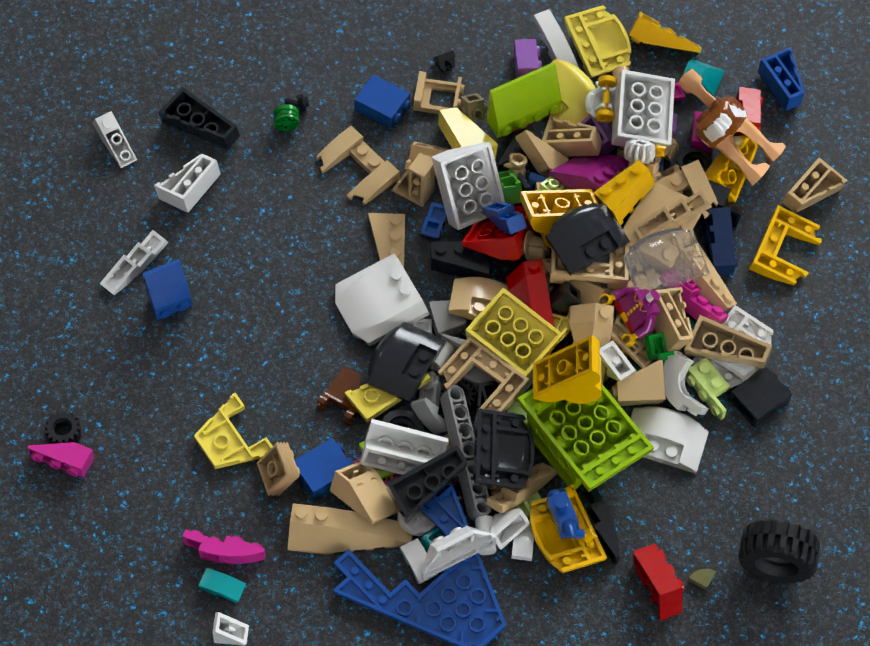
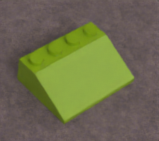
M550 63L490 90L487 123L497 138L507 136L512 131L522 129L528 124L538 122L543 117L556 114L560 110L562 98L555 63Z

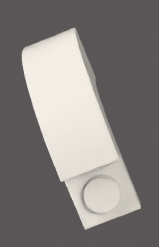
M671 350L674 351L675 355L668 356V360L665 361L663 366L665 395L667 399L679 411H686L687 409L688 412L695 416L705 415L709 408L691 397L685 386L686 374L694 361L679 351Z

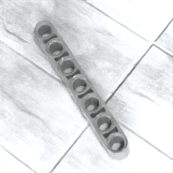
M454 385L441 395L440 401L451 448L458 445L468 462L467 467L458 475L467 515L471 520L475 521V518L488 515L491 512V507L486 505L489 494L487 485L474 484L472 469L474 467L475 449L474 431L464 391L461 387Z

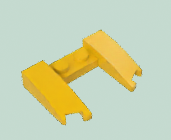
M778 205L770 218L767 230L753 257L749 270L776 281L795 285L797 278L800 276L805 278L809 272L777 257L778 251L785 235L820 245L822 239L815 237V230H819L820 225Z

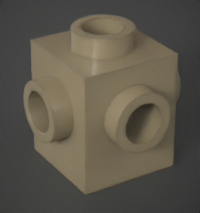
M478 93L461 96V107H459V110L474 123L485 120V113L487 111L485 99Z

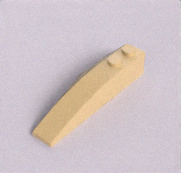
M295 503L292 506L288 538V550L332 555L336 552H345L348 549L354 552V550L366 549L368 551L381 547L385 549L401 547L412 541V535L400 527L399 521L384 518L371 524L355 511Z

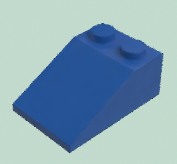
M179 259L143 273L148 303L156 320L167 318L173 313L185 311L192 306L191 295Z

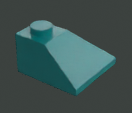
M691 59L684 73L691 69L696 71L703 78L702 86L714 97L725 70Z

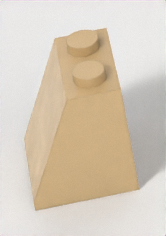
M663 360L652 363L620 382L617 381L612 386V390H609V393L620 406L660 404L666 399Z

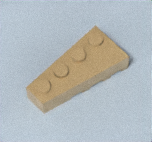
M697 243L680 250L670 269H676L685 278L696 282V285L702 288L699 295L706 297L708 302L722 308L727 314L737 303L700 244Z
M700 315L692 331L693 339L686 344L684 355L764 368L772 351V345Z

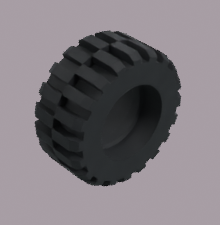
M761 519L751 522L744 528L738 560L746 571L761 579H768L772 582L778 581L780 583L804 582L807 579L809 580L817 571L820 542L816 534L810 529L807 530L805 526L797 525L791 521L785 522L780 519H766L764 521Z

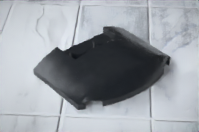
M603 203L585 204L569 210L553 223L550 232L545 236L570 276L630 243V240L607 205Z
M402 323L392 329L380 341L373 352L368 367V384L410 403L446 344V340L409 323Z
M477 409L474 424V467L472 468L474 484L516 490L523 489L525 482L531 475L535 455L532 431L524 423V420H526L524 415Z

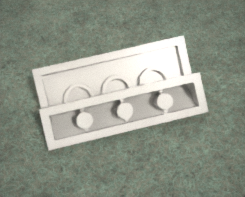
M371 419L360 464L404 475L444 453L448 445V438Z

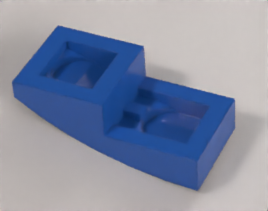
M431 202L428 215L425 218L420 233L421 235L439 239L447 219L444 205Z

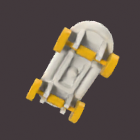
M611 75L600 76L598 78V85L600 87L591 90L585 99L587 112L602 123H609L614 120V87L616 86L617 79Z

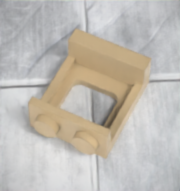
M419 71L413 111L439 114L440 110L450 109L448 107L434 106L429 103L433 90L455 93L452 108L457 107L459 109L461 107V99L459 97L464 94L465 85L461 84L462 77H458V82L454 83L426 79V72Z

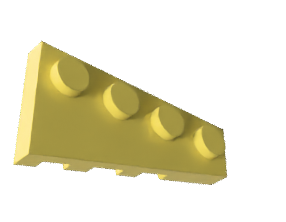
M428 373L418 389L431 381ZM368 383L354 391L348 390L344 392L345 397L367 423L402 401L391 394L368 385Z

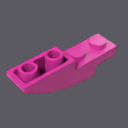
M676 269L662 272V279L668 289L682 287V301L686 302L684 310L696 320L701 315L720 324L726 322L729 315L722 308L708 302L706 297L700 296L699 293L702 288L697 286L696 282L685 278Z
M185 529L182 536L185 545L198 549L199 558L226 564H245L262 561L266 557L265 548L260 544L245 542L238 536H226L224 542H222L217 537H207L197 530L189 531Z

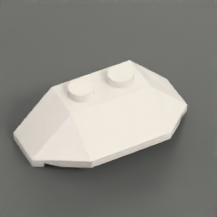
M465 526L453 529L445 537L439 536L435 538L429 546L421 571L423 581L496 544L495 534Z

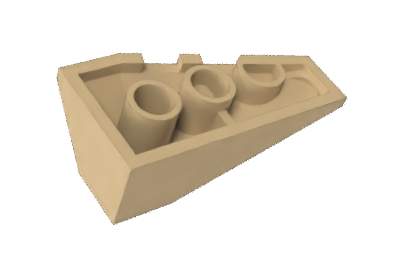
M599 303L570 306L568 327L569 331L572 332L573 344L591 335L599 340L600 348L608 344L613 327L614 306ZM601 360V376L603 384L606 366Z

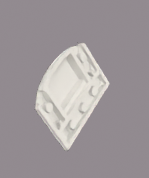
M734 305L728 313L729 316L726 322L722 324L771 344L773 329ZM695 357L693 359L694 362L692 365L698 363L704 358ZM708 359L730 385L729 389L744 383L759 369V367Z
M654 406L634 408L630 419L654 447L653 451L644 456V458L696 474L709 432L693 418L672 409Z

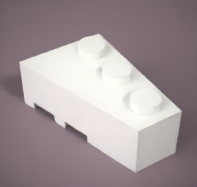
M200 154L185 164L182 170L176 174H170L169 178L161 184L158 182L154 185L158 198L188 213L220 176L221 173L217 160Z

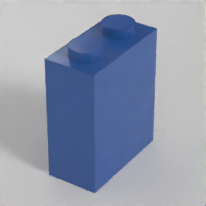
M375 75L371 76L354 99L355 111L389 128H392L395 123L397 124L400 121L404 110L407 111L411 105L409 92Z
M333 438L295 460L296 466L300 470L298 479L313 500L330 491L335 471L354 464L350 457L347 458L344 455V449L339 442L336 443Z

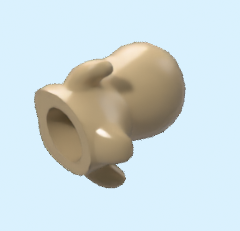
M510 153L509 163H505L503 166L509 168L516 177L521 172L525 177L527 157L521 153Z

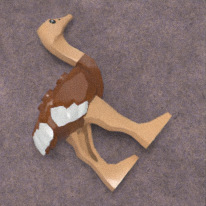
M693 69L687 71L678 83L687 94H694L709 109V111L705 109L696 120L698 122L695 127L696 136L708 147L718 149L737 164L753 186L770 167L768 164L777 159L786 146L784 143L769 142L747 118L745 109L737 99L730 95L716 99L702 86L703 78ZM736 132H741L759 144L764 151V158L767 163L751 164L737 148L733 135Z

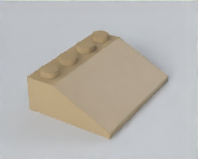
M655 182V185L643 200L638 201L622 230L630 240L629 251L653 269L662 273L672 266L701 214L675 229L642 242L633 226L663 206L668 208L682 198L684 200L689 198Z

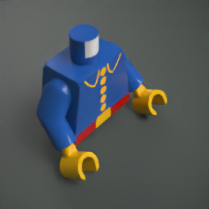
M571 484L566 488L549 491L546 507L561 540L568 537L584 539L585 542L589 543L597 537V535L592 533L594 531L592 527L585 531L579 529L577 515L570 502V499L577 495L572 490L574 485Z

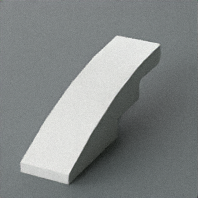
M550 9L535 14L533 20L541 31V38L549 49L548 54L553 61L560 59L578 67L572 50Z
M152 230L141 244L138 242L127 256L123 255L100 284L115 296L136 278L169 242Z

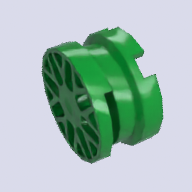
M289 104L276 107L274 109V126L282 131L294 130L299 126V110Z

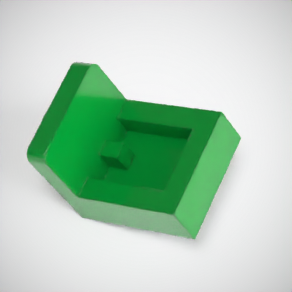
M664 332L644 336L648 359L656 358V361L668 360V356L675 355L674 351L667 352Z

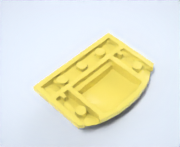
M604 5L564 17L568 35L572 38L582 60L583 68L590 78L612 72L618 66L629 67L631 63L629 61L631 45L627 32L614 13L611 15L605 11L606 7Z
M555 59L553 62L556 65L562 101L560 110L556 114H550V116H554L555 119L561 121L566 119L569 123L573 124L581 123L589 115L585 108L586 96L596 87L590 78L578 67L569 62Z

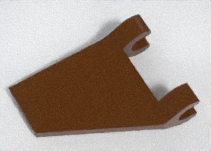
M344 366L328 389L318 398V405L316 407L324 411L329 402L346 410L343 422L351 425L357 415V410L345 397L344 392L359 389L361 375Z

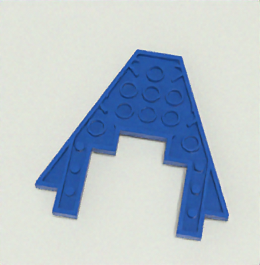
M452 485L441 495L434 497L421 510L445 536L449 535L457 527L463 528L468 526ZM349 549L334 562V566L346 577L345 580L333 589L336 595L454 646H486L506 628V622L479 553L447 568L420 594L406 579L392 592H389Z

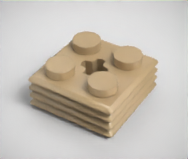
M277 442L257 461L268 496H280L300 476V470L296 466L293 458L294 453L290 449L288 442Z

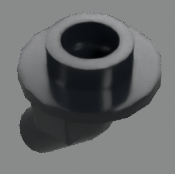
M303 93L296 96L297 100L291 98L284 100L285 104L299 107L300 111H307L306 107H310L308 97H304Z

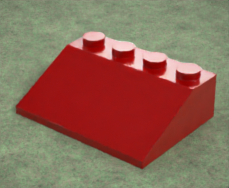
M523 205L513 206L515 212L523 213L527 228L513 234H508L499 229L489 218L474 223L461 243L464 247L500 260L516 261L524 253V239L527 231L531 230L534 235L536 231L532 228Z

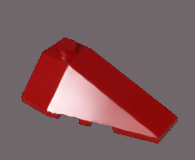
M538 259L523 262L506 277L508 292L554 326L543 261Z

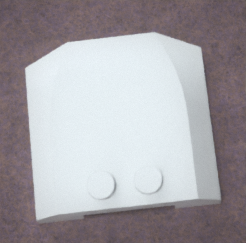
M395 254L336 284L335 304L353 336L365 341L369 346L381 341L392 329L402 323L413 324L429 315L422 298Z

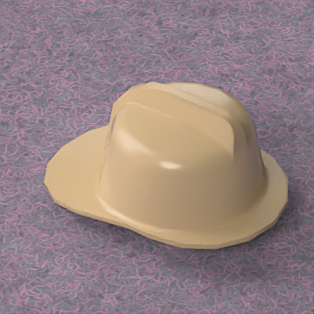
M528 230L524 239V255L526 260L532 261L550 256V249L545 245L542 237L536 236L531 230Z

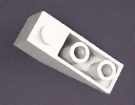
M112 111L93 121V125L101 140L120 168L137 161Z

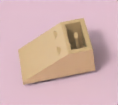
M360 462L335 471L330 491L371 524L399 512L386 490L384 482L378 472L372 467L361 465Z

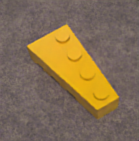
M746 135L733 137L737 148L752 163L758 149L757 143ZM720 152L705 174L707 179L730 188L731 192L727 203H734L738 198L746 177L737 164Z

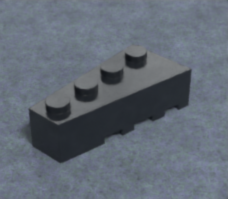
M184 87L158 112L162 123L226 149H229L240 137L238 128L234 123Z
M458 445L387 483L386 490L406 524L467 467L468 462Z

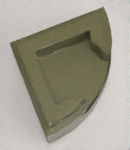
M712 569L697 570L689 577L688 581L707 590L716 571Z

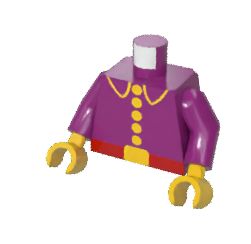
M626 287L613 292V295L602 294L600 296V299L608 297V302L603 303L605 305H611L613 300H616L614 304L629 332L632 334L626 333L621 337L622 341L630 338V341L625 344L626 346H634L637 338L641 339L653 330L656 317L660 313L655 303L660 298L657 291L651 290L649 292L647 289L640 290L638 287Z

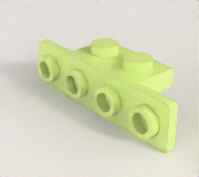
M704 358L690 367L685 377L686 382L698 392L699 398L707 403L712 414L722 420L727 410L716 397L729 390L730 385L710 361Z

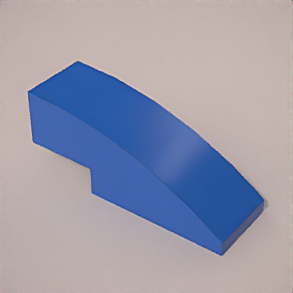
M498 201L482 208L485 215L505 233L513 234L527 228L523 213L515 212L513 204Z

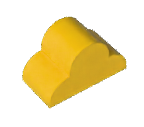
M592 189L521 191L520 201L532 228L541 234L545 245L551 249L552 247L545 236L550 232L553 223L560 216L581 205L598 204Z
M592 335L533 363V398L543 402L566 400L571 403L586 404L597 401L602 396L600 342Z

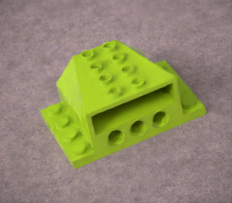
M603 384L602 396L597 401L586 404L571 403L566 400L557 402L539 401L533 398V389L517 398V402L529 416L527 428H531L534 445L552 468L557 470V474L567 487L571 484L574 485L572 490H576L583 484L588 492H590L654 449L653 445Z

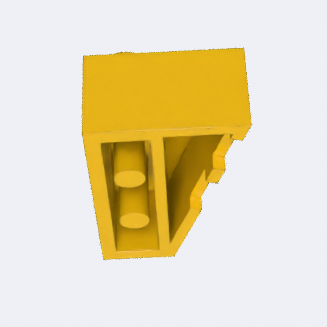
M638 160L596 190L594 195L599 204L607 205L621 226L624 223L623 219L625 216L633 212L635 204L639 200H643L655 185V181L650 170Z

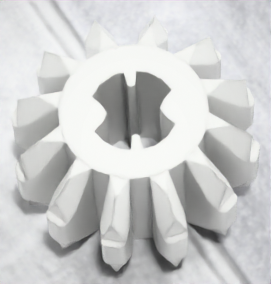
M632 139L626 142L624 158L629 162L635 163L640 160L643 164H649L655 158V145L650 141Z

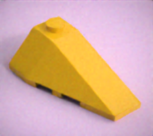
M642 12L638 13L629 32V35L632 36L631 40L639 44L643 42L645 44L698 53L702 50L699 45L684 36H676L672 29L661 28L660 22Z

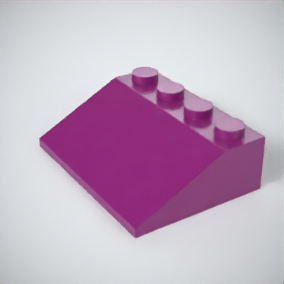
M599 153V156H576L551 170L549 175L570 190L592 189L594 193L613 179L618 171L623 172L629 166V161L622 156Z

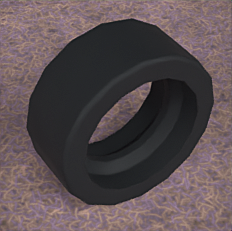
M692 148L683 151L677 163L681 170L684 162L699 160L705 166L704 172H706L712 164V159L705 151Z

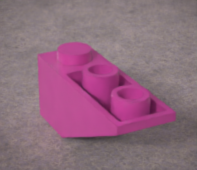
M75 442L29 445L27 448L31 459L39 463L41 461L45 462L50 467L59 470V468L65 470L74 477L80 476L84 478L95 458L92 449Z

